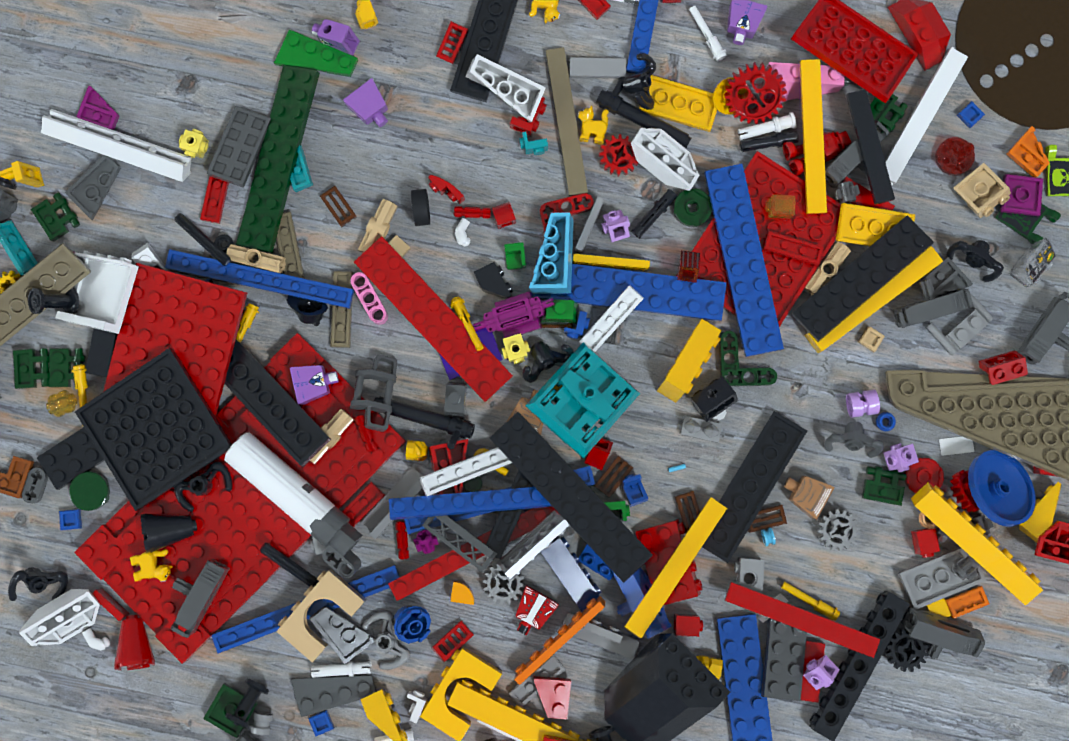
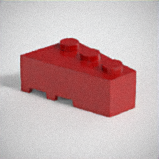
M468 439L457 441L454 449H449L447 447L448 443L430 446L428 449L433 472L466 460ZM463 482L439 491L437 494L462 493Z

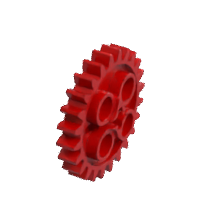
M754 62L752 68L746 64V70L739 67V74L732 73L734 80L728 79V83L731 86H725L727 93L724 94V97L728 99L725 103L726 106H729V112L734 111V118L740 115L739 119L741 122L746 118L747 124L751 120H754L755 124H757L758 119H761L764 123L765 117L772 119L771 113L778 114L777 107L783 108L780 101H786L784 94L787 93V90L783 88L786 86V83L782 81V75H778L777 69L772 71L771 65L765 69L763 62L760 64V67H757L756 62ZM757 78H763L761 83H754ZM747 80L750 81L755 92L759 94L761 101L765 104L764 107L760 105L755 94H752L750 86L746 83ZM742 88L747 89V91L744 94L738 93V91ZM767 93L773 94L771 98H764ZM752 103L757 104L753 109L747 108Z

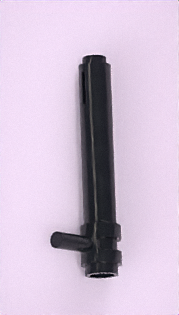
M621 77L612 92L602 89L596 100V104L600 108H606L610 113L618 114L643 128L662 129L680 145L687 148L692 139L689 137V134L631 105L619 96L623 89L624 78Z
M375 397L374 401L383 403L384 397ZM391 400L392 413L390 415L443 430L452 435L447 444L449 449H454L459 437L471 439L473 436L475 424L465 419L463 421L456 416L449 417Z

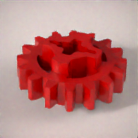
M619 134L618 139H616L612 135L611 141L606 139L605 145L600 147L603 151L599 152V157L603 158L600 160V164H605L604 171L610 169V175L617 172V177H619L620 173L623 172L626 176L628 169L633 172V165H638L631 142L628 141L629 136L622 139V135ZM627 147L630 149L631 154L627 152ZM623 149V151H622V156H621L620 158H618V160H617V162H616V159H617L616 156H617V155L619 154V152H621V150ZM607 155L611 158L612 164L608 161Z
M962 470L952 475L953 479L950 480L953 484L950 487L953 490L952 495L957 498L956 502L961 504L962 509L966 508L967 512L978 511L980 509L976 505L969 488V470Z

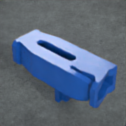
M641 568L624 583L613 573L627 600L617 606V613L621 617L635 611L652 585L648 576ZM663 606L645 632L648 639L672 626L669 623Z

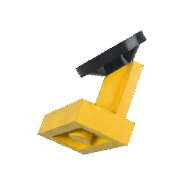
M16 161L11 163L12 167L0 171L1 186L16 190L17 186L13 185L10 181L12 179L36 188L44 186L39 167Z

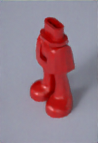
M846 131L823 133L825 162L833 159L845 149V146L851 144ZM791 141L783 143L785 159L787 161L791 160L789 162L790 170L796 176L801 175L804 172V157L800 159L794 158L804 154L803 144L795 146Z

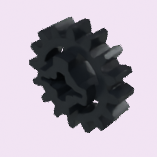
M901 628L900 634L894 632V637L891 638L890 644L886 647L889 648V651L885 652V655L890 656L888 662L894 663V668L898 669L900 667L903 672H906L908 668L910 672H914V666L920 669L919 663H926L923 657L929 656L925 652V649L929 648V646L923 644L924 641L910 637L909 632H905ZM915 641H916V643H917V645H918V649H917L916 646L914 645V642H915ZM904 648H910L909 652H904ZM895 652L898 653V655H899V660L897 659V657H896V655H895Z

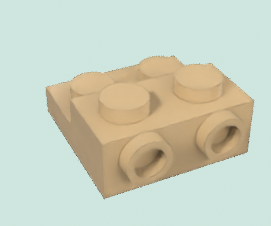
M985 163L954 187V191L979 218L990 216L994 212V207L999 203L1001 205L1006 203L1011 194L1010 188Z

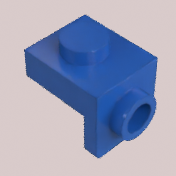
M580 311L576 329L564 328V333L567 334V337L578 339V336H583V331L588 329L590 318H587V312Z
M635 474L628 475L622 481L621 487L630 507L646 502L649 499L641 482V474L636 476Z

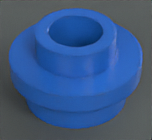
M883 412L877 416L876 425L880 430L890 431L895 427L896 420L891 413ZM884 418L888 420L887 425L882 423Z

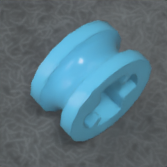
M768 528L767 531L762 529L761 536L765 547L769 546L770 543L775 545L776 541L772 528Z

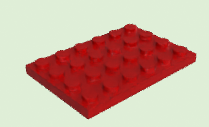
M819 0L791 37V40L885 104L918 56V53L840 0Z

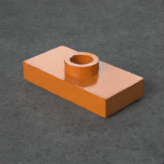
M977 586L945 599L953 619L990 604L982 586Z

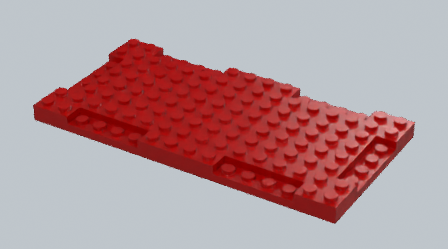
M299 333L293 336L264 367L296 402L297 398L290 372L291 367L322 365L326 373L336 371ZM338 372L339 382L329 385L330 394L300 405L320 427L326 423L328 424L340 409H343L353 419L359 415L365 416V410L350 408L355 389ZM236 396L216 415L218 423L231 444L236 442L244 433L250 432L339 509L407 442L389 424L385 432L370 429L374 438L372 440L376 443L377 449L367 452L364 446L366 444L363 443L358 430L359 426L356 425L354 420L341 434V438L335 446L328 449L316 464L309 461L302 467ZM371 411L370 422L383 426L384 418L378 412ZM225 454L213 462L220 461L227 467L232 478L231 491H226L224 477L221 472H217L212 480V490L207 495L197 496L189 490H183L185 499L194 506L192 512L187 511L178 502L174 487L138 511H135L130 501H128L106 524L101 525L74 552L100 580H104L154 631L155 637L181 664L187 662L212 637L211 635L215 634L281 568V566L260 552V548L264 543L270 544L290 559L312 537L289 515L224 460ZM213 462L184 481L189 482L191 479L206 473ZM141 514L191 516L192 520L196 519L197 531H194V536L159 549L160 551L167 549L168 554L164 557H157V566H173L170 569L171 574L167 577L166 581L160 582L157 578H145L141 581H134L133 573L140 571L141 568L140 565L132 566L130 557L146 552L144 535L142 534ZM210 559H215L228 566L230 570L196 632L188 638L183 637L170 628L175 622L177 614L187 596L172 588L173 583L179 577L194 585L206 562ZM178 625V629H180L181 631L185 632L187 630L182 626Z

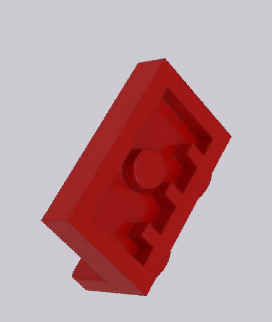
M1015 350L979 361V367L988 373L991 385L1028 374L1026 357Z

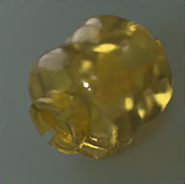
M63 390L58 394L48 397L46 408L50 414L62 417L66 413L75 411L77 399H73L75 397L73 393L70 394L67 390Z

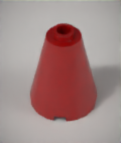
M138 615L126 616V619L122 620L114 669L122 671L121 667L127 666V670L148 668L150 665L154 666L155 659L142 618H138Z

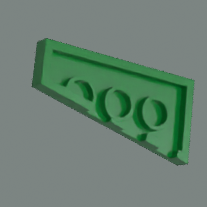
M289 30L274 64L277 66L287 65L313 69L329 74L351 77L358 58Z

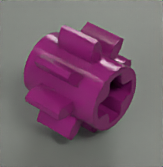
M428 530L420 531L417 533V538L413 539L417 552L422 551L425 554L435 551V545H439L437 537Z

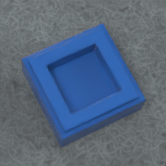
M973 101L957 114L969 129L985 115Z
M81 509L59 511L60 530L82 528Z
M328 709L308 718L315 737L335 728Z

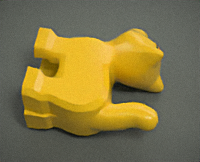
M533 0L529 16L534 17L537 13V8L546 9L544 12L545 24L559 19L560 13L557 10L559 0Z
M592 106L584 108L578 113V118L582 121L580 142H588L590 136H595V144L603 145L604 135L608 127L607 115L609 111L607 109L603 110L601 114L602 120H592L594 116Z
M157 550L152 553L144 552L141 555L130 557L131 565H140L141 568L140 571L133 573L134 581H141L145 578H157L160 582L166 581L167 577L171 574L170 569L173 566H157V557L166 556L168 550Z

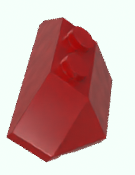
M900 0L888 7L911 49L918 53L917 59L924 71L941 63L951 33L933 2Z
M1056 521L1039 536L1034 555L1069 564V523Z

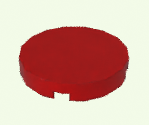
M918 458L919 462L910 465V469L905 471V483L914 494L927 483L933 487L936 485L940 488L944 482L943 469L935 460L930 458Z

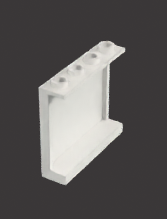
M84 251L83 254L75 252L76 256L84 258L83 263L91 270V273L75 286L74 290L77 291L79 297L77 312L69 314L57 311L55 318L119 334L139 266L131 264L132 260L122 257L106 256L100 253L94 254L88 251Z

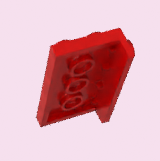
M679 519L635 532L637 539L653 555L645 563L651 584H653L686 533L683 522L680 523ZM694 560L664 605L698 597L701 594L703 587L701 580L696 577L695 571H697Z

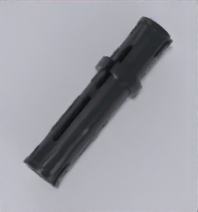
M797 131L782 134L778 132L771 136L740 140L741 152L775 146L779 148L788 141L798 143Z
M668 189L659 201L656 200L651 210L631 232L640 239L662 213H666L667 207L677 198L676 193Z

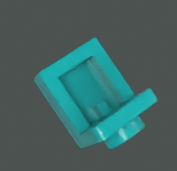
M526 131L522 132L523 138H519L521 149H525L526 154L534 153V155H541L548 151L547 138L528 142Z

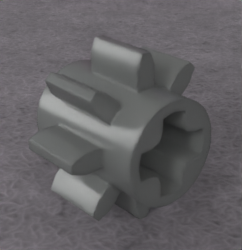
M852 181L838 184L839 189L835 191L836 200L841 199L842 203L856 201V196L860 194L858 185L854 186Z
M984 514L972 517V523L975 525L979 523L986 530L985 534H990L989 529L994 526L989 518H985Z
M959 556L953 562L956 565L953 571L960 579L964 580L967 578L972 580L978 575L976 572L978 565L971 557L967 556L964 558Z

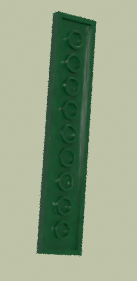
M283 65L270 114L271 121L260 151L236 242L237 246L273 253L291 185V174L294 173L293 170L298 158L297 151L302 143L320 74L317 70Z

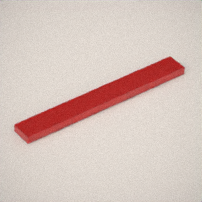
M730 582L724 601L872 658H874L880 639L733 582Z

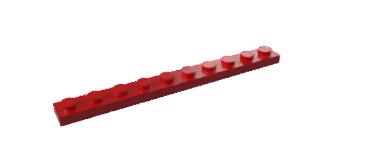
M553 507L532 508L520 514L509 542L532 531L555 509ZM492 530L477 538L486 544ZM467 542L461 545V551L464 553L472 552L471 544ZM451 550L388 583L398 601L470 562L454 550ZM483 553L475 554L476 560L484 556Z

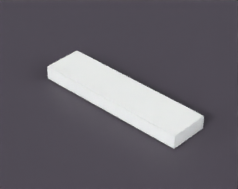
M629 285L583 336L579 343L582 344L584 342L596 352L644 297Z

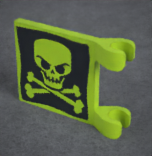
M1046 146L1045 155L1050 163L1046 167L1047 196H1069V158H1056L1057 146Z

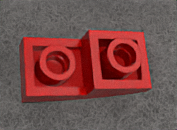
M434 175L428 177L430 181L428 185L435 193L439 192L443 195L448 191L446 194L452 202L457 201L459 205L465 201L464 195L446 180Z

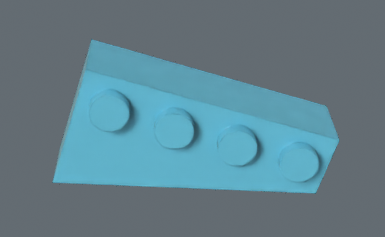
M570 212L550 214L543 245L540 248L538 262L533 272L534 276L529 286L533 294L571 293L574 219Z

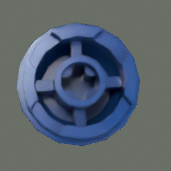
M407 605L396 612L394 616V630L399 640L410 644L416 641L422 642L427 638L431 631L429 629L431 618L427 610L419 606Z

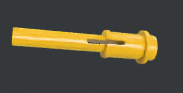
M459 296L453 298L450 301V307L455 310L458 318L463 322L476 350L481 351L484 347L469 319L470 314L464 305V299Z
M251 303L245 306L246 310L240 321L241 325L236 336L240 343L247 329L251 328L256 314L259 313V307Z
M84 364L74 365L71 370L74 373L75 389H78L80 408L87 404L86 388H88L85 373L87 369Z
M783 582L782 589L814 607L813 610L834 622L838 619L840 611H838L837 607L833 608L820 599L817 601L789 583Z

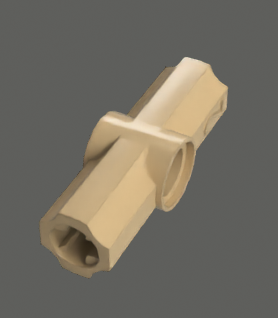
M382 199L375 216H372L367 224L366 234L358 251L364 253L381 236L385 239L390 229V222L398 208L397 205Z
M836 242L804 289L809 294L814 295L837 273L851 250L843 243ZM824 265H828L831 268V274L824 272Z
M233 244L227 248L226 254L231 258L232 262L280 274L285 269V257ZM256 255H258L259 259L257 262L254 263L253 259Z
M340 409L328 424L326 423L321 427L331 440L310 460L314 464L319 461L328 449L335 446L340 440L341 434L354 421L343 409Z

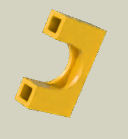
M462 647L461 651L457 649L451 659L454 662L451 667H445L441 674L443 680L440 684L436 683L430 693L433 696L430 701H426L420 715L422 719L457 741L462 740L471 725V721L447 705L446 690L449 684L459 678H470L492 691L502 675L501 670L465 647Z

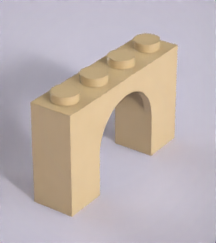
M332 569L328 570V572L324 570L319 575L317 585L315 587L311 585L304 593L305 599L302 602H296L291 608L293 613L289 617L285 616L279 622L280 628L276 631L312 663L328 644L315 634L308 625L307 612L311 604L316 600L328 599L335 602L352 617L367 600Z

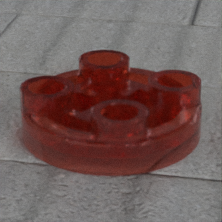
M958 137L946 139L939 145L935 154V160L940 170L952 176L961 175L968 171L975 159L974 145Z

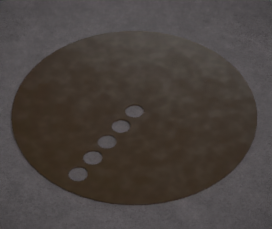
M965 0L957 21L956 50L968 56L961 70L974 93L995 113L1021 126L1029 128L1033 126L1035 129L1042 130L1069 128V0ZM1044 34L1051 35L1054 40L1053 45L1050 47L1043 46L1040 42L1041 36ZM1034 44L1038 47L1039 53L1036 57H1029L1026 54L1025 48L1027 45ZM1018 54L1022 56L1024 63L1021 67L1012 66L1010 58L1013 55ZM998 65H1005L1008 68L1009 73L1006 77L1001 78L996 75L995 68ZM983 75H990L993 78V85L990 88H985L981 85L980 78Z

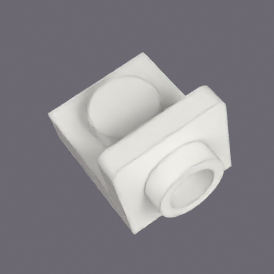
M418 690L409 691L407 694V698L417 702L412 703L408 713L411 715L409 721L414 723L418 722L428 699L424 697V693Z

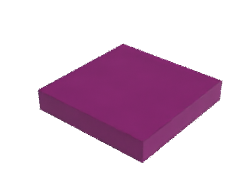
M1005 174L1003 182L1010 188L1011 194L1009 195V200L1000 205V212L1040 216L1044 179Z

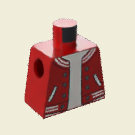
M526 585L515 615L522 620L517 631L527 636L532 626L540 630L557 609L559 603Z

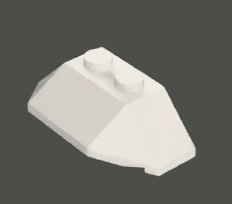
M640 128L633 138L631 146L639 164L665 185L685 190L692 189L700 175L696 171L694 160L687 149L662 129Z
M71 589L37 609L19 630V634L31 646H37V644H61L95 624L100 603L88 589Z

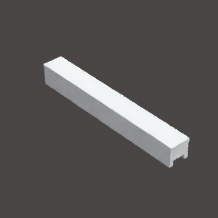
M951 47L945 54L885 159L891 185L897 182L968 56L955 50L954 47Z
M53 109L50 110L49 116H42V134L181 182L191 174V157Z

